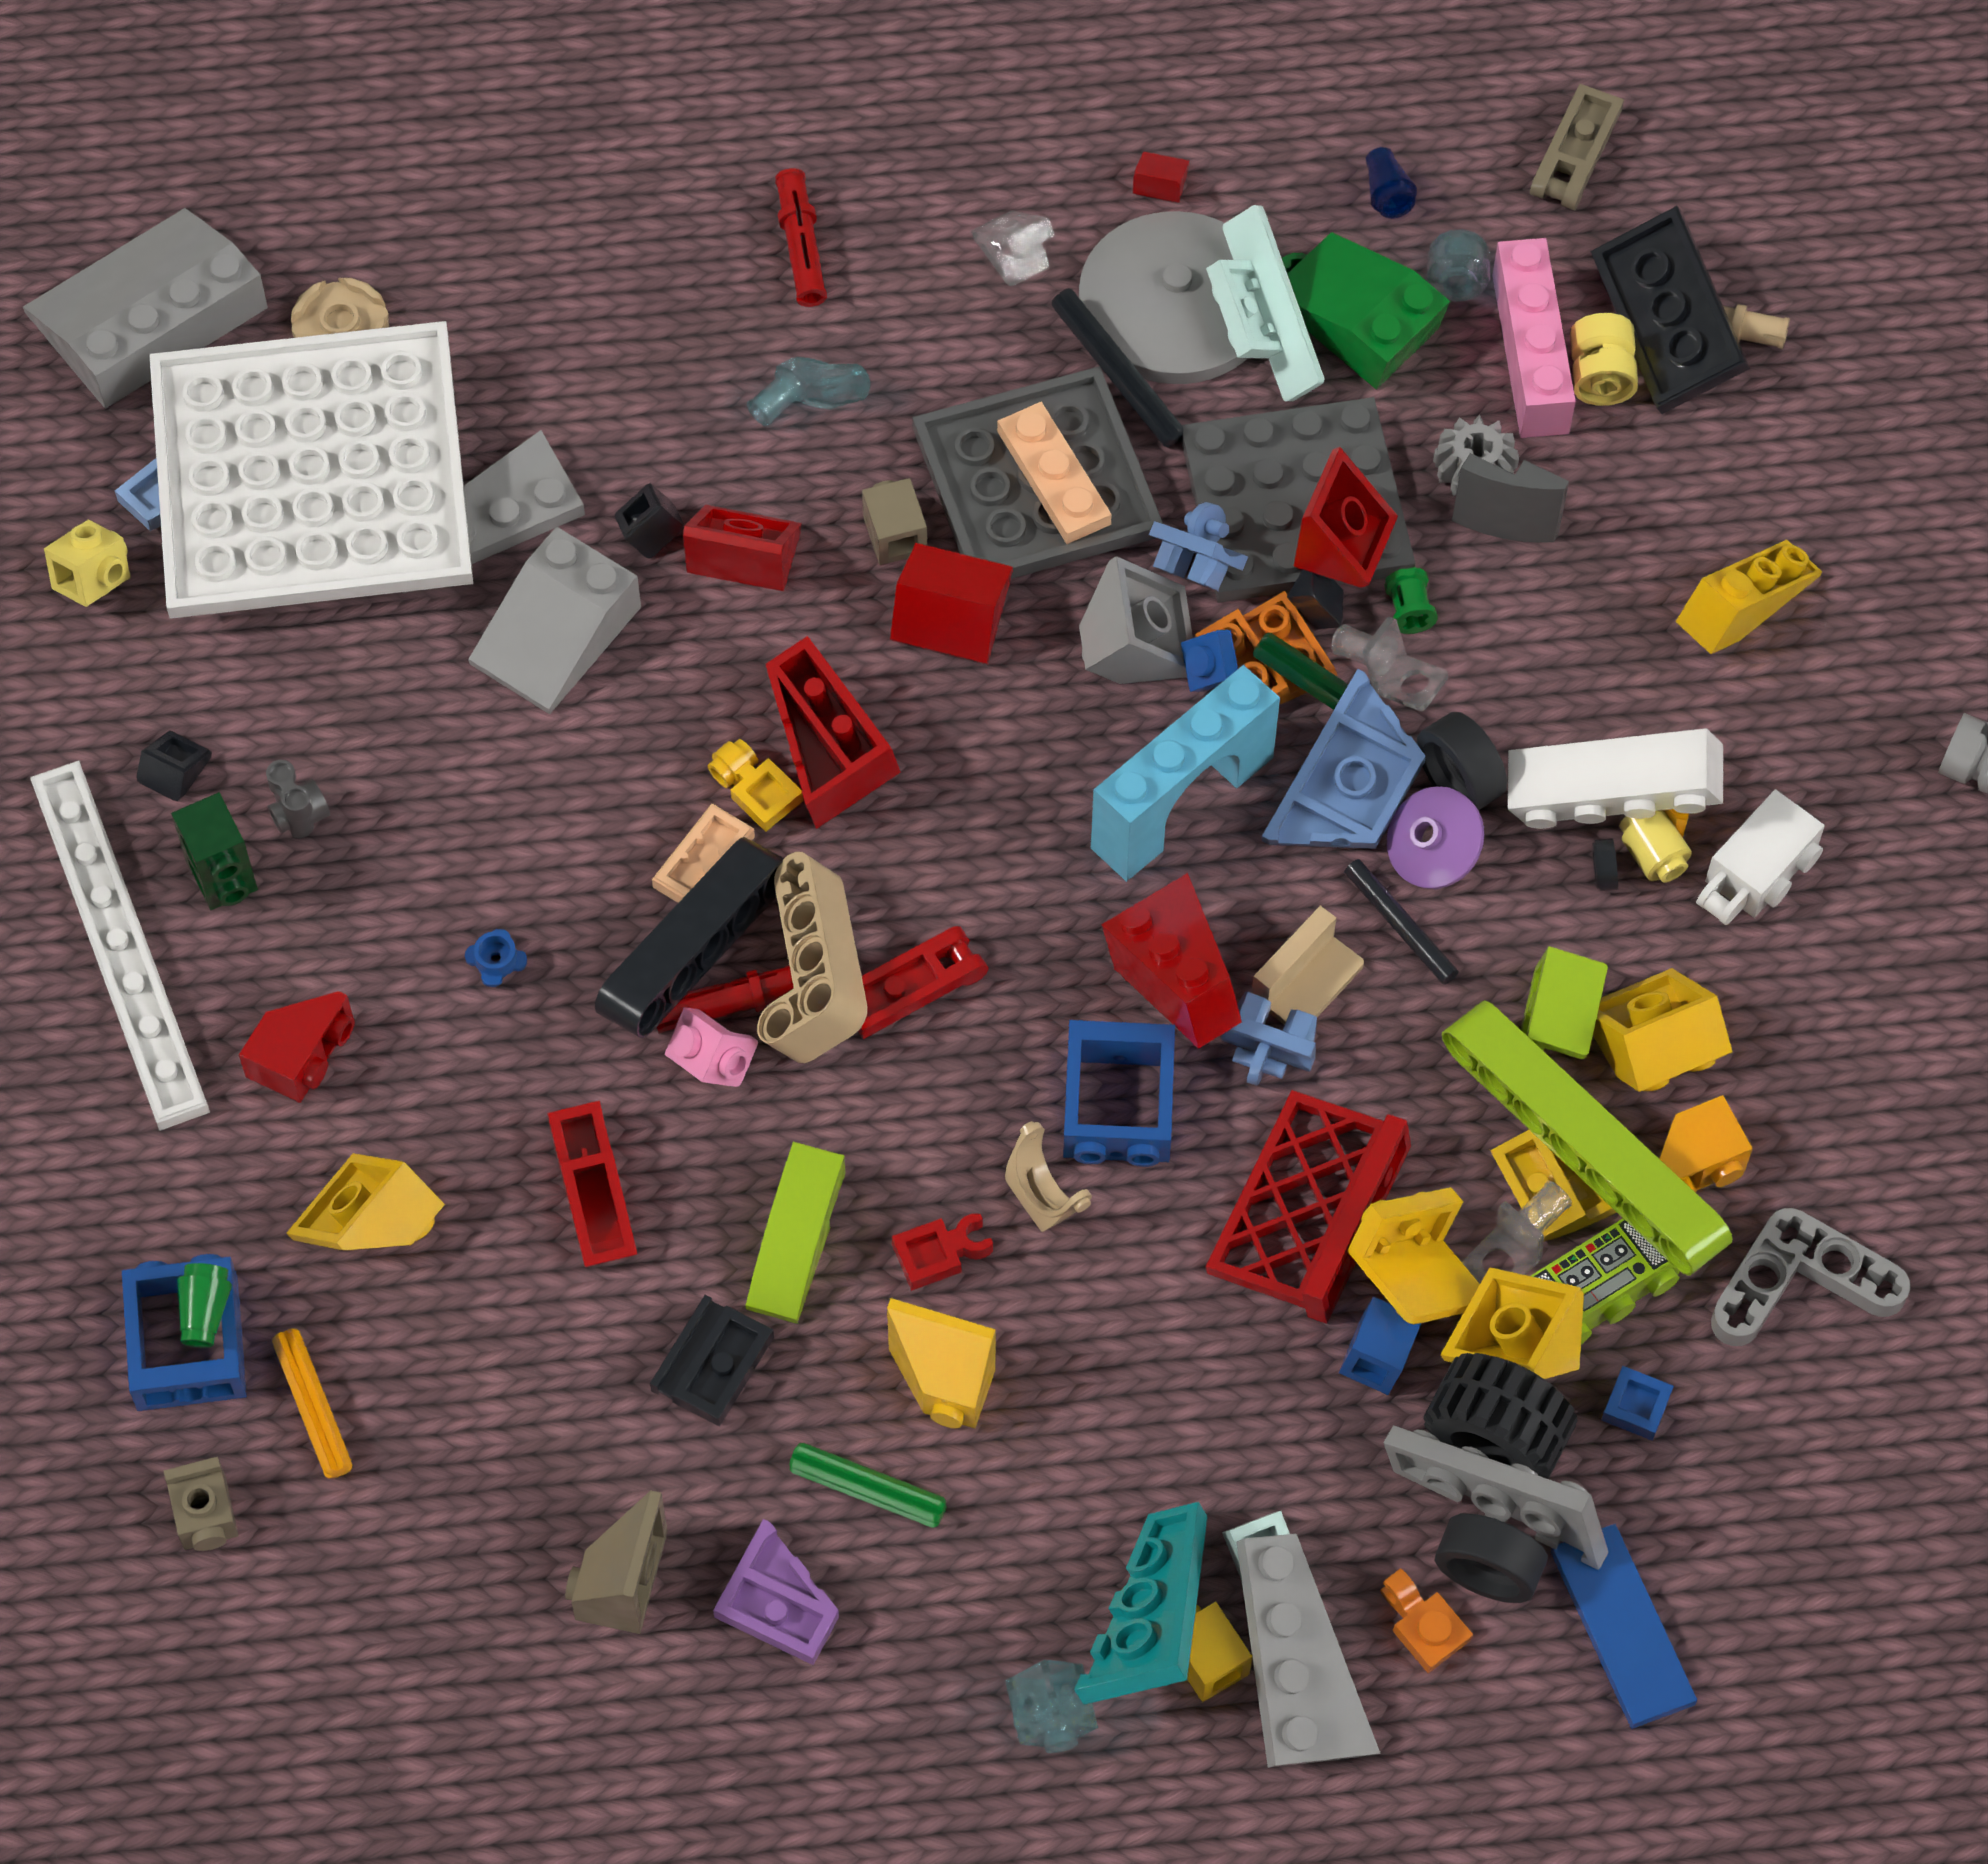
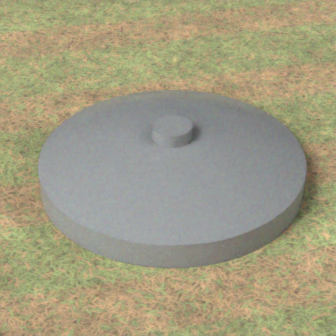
M1181 211L1159 212L1140 216L1118 226L1102 238L1093 248L1083 266L1079 284V298L1145 380L1167 384L1197 383L1221 376L1248 359L1238 358L1235 349L1229 341L1228 329L1220 306L1213 296L1212 284L1206 270L1207 267L1218 260H1233L1223 232L1224 222L1201 214Z

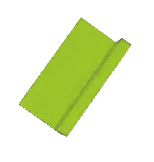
M1548 946L1534 970L1521 1031L1542 1050L1546 1048L1578 1059H1585L1591 1046L1608 966L1605 963Z

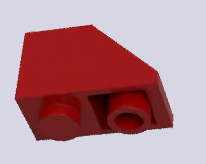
M337 991L265 1012L239 1053L245 1077L301 1103L310 1088L314 1090L321 1084L327 1072V1060L335 1047H342L348 1041L353 1031L355 1020L348 995Z

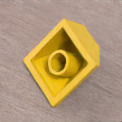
M352 1153L286 1234L294 1241L343 1251L412 1245L415 1241L420 1240L429 1233L435 1223L434 1217L445 1204L405 1162Z
M890 1298L887 1306L889 1351L922 1412L930 1415L934 1422L948 1428H960L964 1425L975 1429L995 1373L996 1329Z

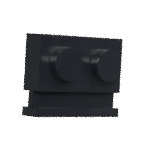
M704 1295L651 1380V1392L657 1395L659 1393L672 1399V1402L720 1427L774 1339L773 1329L727 1305L723 1307L713 1302L711 1297Z

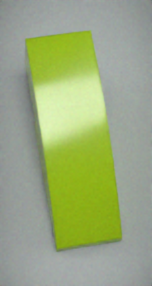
M793 1141L762 1239L745 1305L746 1310L798 1324L830 1230L829 1220L846 1173L844 1155Z

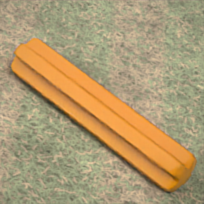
M290 1328L284 1332L277 1333L272 1338V1343L323 1473L328 1479L345 1475L352 1470L353 1465L301 1333L296 1328Z

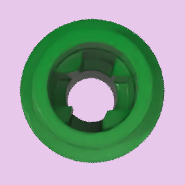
M191 1263L184 1266L183 1276L177 1278L182 1344L193 1347L214 1346V1339L232 1288V1283L227 1281L228 1269L204 1263Z

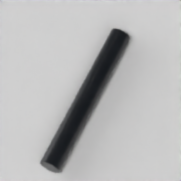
M1360 859L1350 863L1344 871L1347 877L1443 985L1451 982L1459 973L1456 967Z

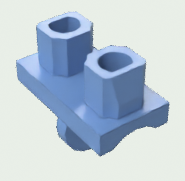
M1204 502L1199 504L1193 512H1188L1184 518L1188 533L1154 521L1149 535L1161 540L1162 543L1153 567L1184 579L1193 554H1196L1187 579L1219 591L1228 566L1243 571L1248 556L1226 549L1223 545L1216 543L1220 538L1226 537L1229 533L1226 515L1219 505Z
M1245 992L1237 1004L1242 1023L1222 1034L1221 1040L1239 1046L1236 1048L1232 1061L1250 1067L1247 1083L1258 1086L1264 1073L1282 1079L1287 1064L1310 1072L1316 1055V1043L1314 1040L1317 1017L1300 1010L1291 1009L1283 1031L1265 1025L1271 1009V1002L1264 997Z

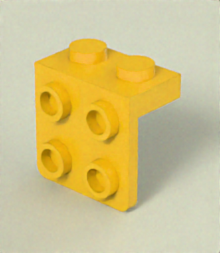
M1451 1187L1430 1192H1419L1411 1196L1387 1201L1380 1200L1370 1204L1363 1213L1362 1222L1347 1250L1367 1277L1371 1279L1394 1307L1396 1312L1410 1324H1420L1463 1314L1480 1285L1443 1241L1463 1204L1462 1199Z

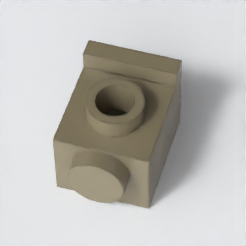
M218 1457L163 1470L177 1533L184 1550L191 1548L197 1551L213 1550L224 1545L227 1541L226 1539L239 1536L226 1476ZM208 1502V1504L202 1509H193L190 1507L193 1505Z

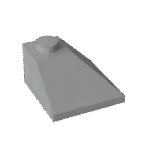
M1117 556L1109 560L1079 625L1085 670L1119 684L1186 678L1187 674L1181 642L1192 639L1193 635L1185 586Z

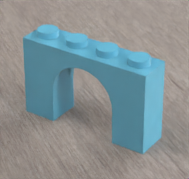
M1245 665L1237 669L1093 789L1091 849L1126 882L1164 851L1165 826L1169 813L1185 789L1205 769L1213 766L1234 787L1238 788L1273 759L1280 697Z

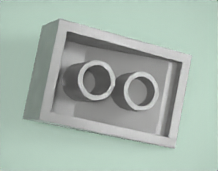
M556 526L525 562L469 657V664L546 713L551 714L641 608L638 576Z

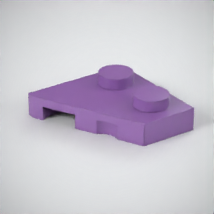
M764 1519L713 1610L714 1618L812 1665L817 1660L839 1618V1610L822 1589L815 1585L810 1578L809 1571L797 1556L794 1557L778 1537L777 1530L771 1522Z

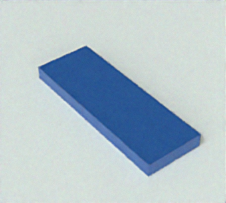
M1615 1523L1601 1528L1609 1553L1599 1570L1581 1562L1584 1552L1565 1542L1559 1544L1557 1549L1552 1548L1551 1555L1630 1728L1634 1729L1695 1706L1697 1698Z

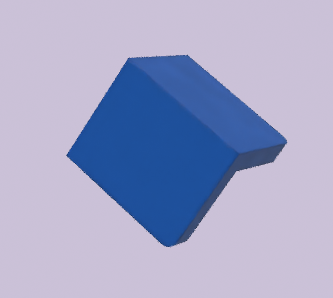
M1373 1296L1358 1323L1338 1373L1389 1395L1403 1371L1421 1323L1410 1324L1406 1322L1391 1304Z

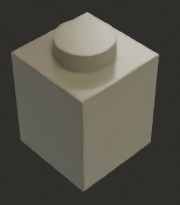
M910 478L896 482L892 480L882 481L875 484L872 488L862 490L863 518L879 565L909 558L915 543L927 545V526Z

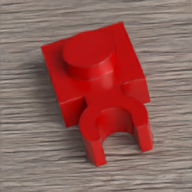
M974 1213L963 1217L957 1224V1227L950 1231H947L942 1218L892 1236L893 1249L911 1291L962 1273V1264L959 1258L963 1256L978 1260L989 1256L993 1252V1241L991 1238L974 1242L967 1237L970 1232L983 1228L981 1214Z

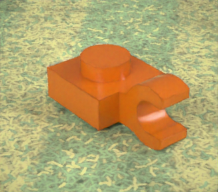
M1401 1568L1384 1580L1383 1584L1385 1587L1380 1592L1403 1618L1394 1625L1392 1631L1428 1674L1471 1641L1473 1633L1438 1592L1424 1601L1412 1579Z

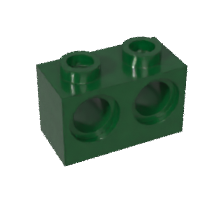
M220 792L171 813L186 863L210 911L221 906L236 905L243 901L250 893L258 890L244 839Z

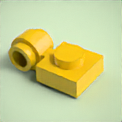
M741 739L734 743L731 741L726 742L712 754L713 761L707 765L711 775L721 786L728 788L732 784L735 785L730 789L731 799L765 832L804 801L802 790L769 758L755 769L754 766L759 762L752 748Z

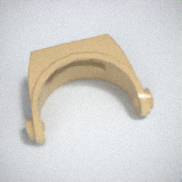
M1031 1121L1020 1129L1021 1134L1008 1160L1005 1180L1041 1232H1044L1068 1219L1074 1213L1086 1210L1091 1205L1092 1195L1089 1190L1085 1189L1069 1198L1059 1188L1048 1169L1042 1151V1139L1045 1129L1039 1122L1034 1123Z

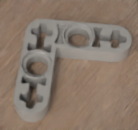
M1784 1208L1776 1211L1769 1218L1720 1296L1711 1318V1328L1715 1336L1724 1344L1743 1346L1750 1343L1761 1330L1796 1272L1878 1317L1892 1316L1903 1308L1910 1291V1279L1906 1272L1898 1265L1805 1212L1795 1208ZM1790 1226L1795 1228L1798 1233L1796 1239L1786 1244L1780 1240L1782 1232L1788 1230ZM1813 1239H1816L1820 1242L1816 1246L1812 1259H1810L1805 1254L1808 1247L1810 1248ZM1829 1251L1841 1252L1851 1262V1269L1843 1274L1832 1273L1824 1267L1822 1256ZM1755 1266H1767L1776 1273L1778 1283L1774 1287L1762 1289L1751 1282L1748 1271ZM1861 1266H1864L1868 1270L1865 1277L1862 1278L1860 1285L1857 1286L1853 1282L1856 1280ZM1885 1280L1890 1282L1893 1287L1891 1293H1888L1883 1299L1878 1297L1875 1292L1877 1286H1880ZM1745 1297L1752 1302L1744 1323L1741 1322L1737 1328L1731 1327L1727 1324L1729 1315L1736 1313Z

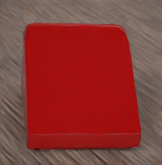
M1143 151L1133 176V194L1180 203L1190 160Z

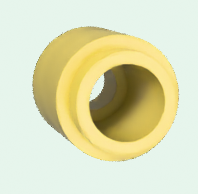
M1655 811V815L1650 818L1636 819L1627 816L1623 818L1619 825L1623 832L1622 841L1649 881L1661 880L1663 883L1675 880L1687 870V861L1691 857L1692 851L1665 811Z

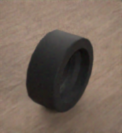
M1450 712L1423 729L1417 736V745L1425 755V763L1422 767L1433 787H1448L1461 792L1476 805L1478 810L1502 796L1507 790L1506 771L1495 745L1486 732L1469 716L1462 712Z
M1460 1513L1450 1518L1436 1551L1434 1561L1442 1573L1469 1591L1505 1603H1524L1532 1599L1546 1565L1548 1555L1544 1548L1530 1535L1510 1524L1479 1514Z

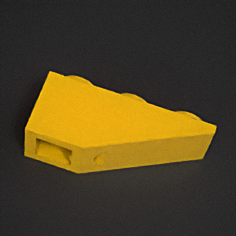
M1785 540L1703 577L1675 622L1706 651L1713 654L1743 639L1818 579L1822 571L1809 560L1804 550Z

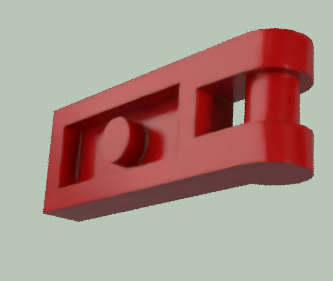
M954 926L862 976L867 1001V1016L858 1032L863 1039L962 985L968 986L978 982L987 974L989 967L980 954L972 953L968 947L970 940L961 926ZM943 957H951L955 964L945 969L939 960Z

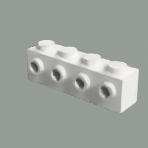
M1707 728L1508 751V810L1524 822L1526 826L1531 828H1552L1557 825V821L1575 819V821L1580 823L1595 824L1605 821L1606 816L1620 814L1630 818L1643 819L1653 817L1655 811L1674 809L1680 813H1699L1704 811L1707 805L1723 804V744Z

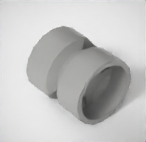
M1966 713L1963 714L1948 746L1938 774L1962 784H1966L1973 779L1977 781L1979 791L1988 794V722Z

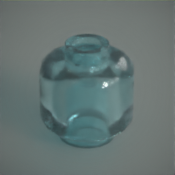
M1464 229L1449 230L1440 234L1432 241L1428 251V283L1450 301H1468L1478 297L1486 289L1490 280L1491 256L1488 244L1484 238L1475 232Z

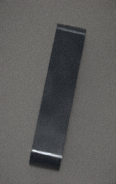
M746 837L737 840L608 977L598 992L595 1001L596 1013L640 1038L648 1036L777 897L774 876L784 858Z

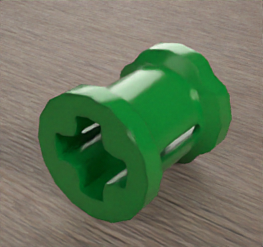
M1417 567L1399 569L1386 577L1384 588L1386 594L1392 597L1396 613L1392 620L1394 629L1397 632L1403 634L1420 633L1436 624L1438 615L1436 608L1429 603L1426 591L1429 578L1424 569Z

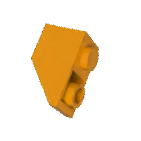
M1722 1095L1675 1114L1659 1159L1696 1193L1697 1190L1715 1183L1716 1187H1723L1738 1180L1746 1170L1753 1148Z

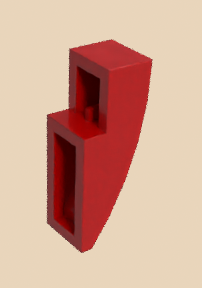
M600 1100L547 1113L585 1268L638 1255Z

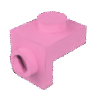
M684 1007L664 1055L701 1082L738 1087L741 1085L758 1045V1040L751 1035L730 1032L699 1009Z

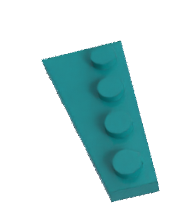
M1199 1502L1148 1514L1126 1566L1130 1574L1129 1580L1121 1591L1115 1592L1108 1608L1113 1618L1106 1634H1097L1090 1651L1094 1658V1663L1089 1674H1081L1074 1691L1083 1705L1187 1680L1208 1518Z

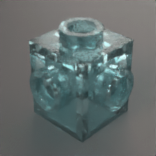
M1043 1660L1005 1680L1013 1713V1722L1020 1745L1044 1747L1047 1753L1064 1752L1078 1745V1738L1098 1728L1093 1703L1083 1705L1074 1691L1080 1675L1085 1674L1083 1664Z

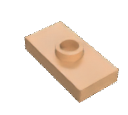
M711 804L653 877V888L679 903L737 840L742 837L753 840L755 837L754 828L716 805Z

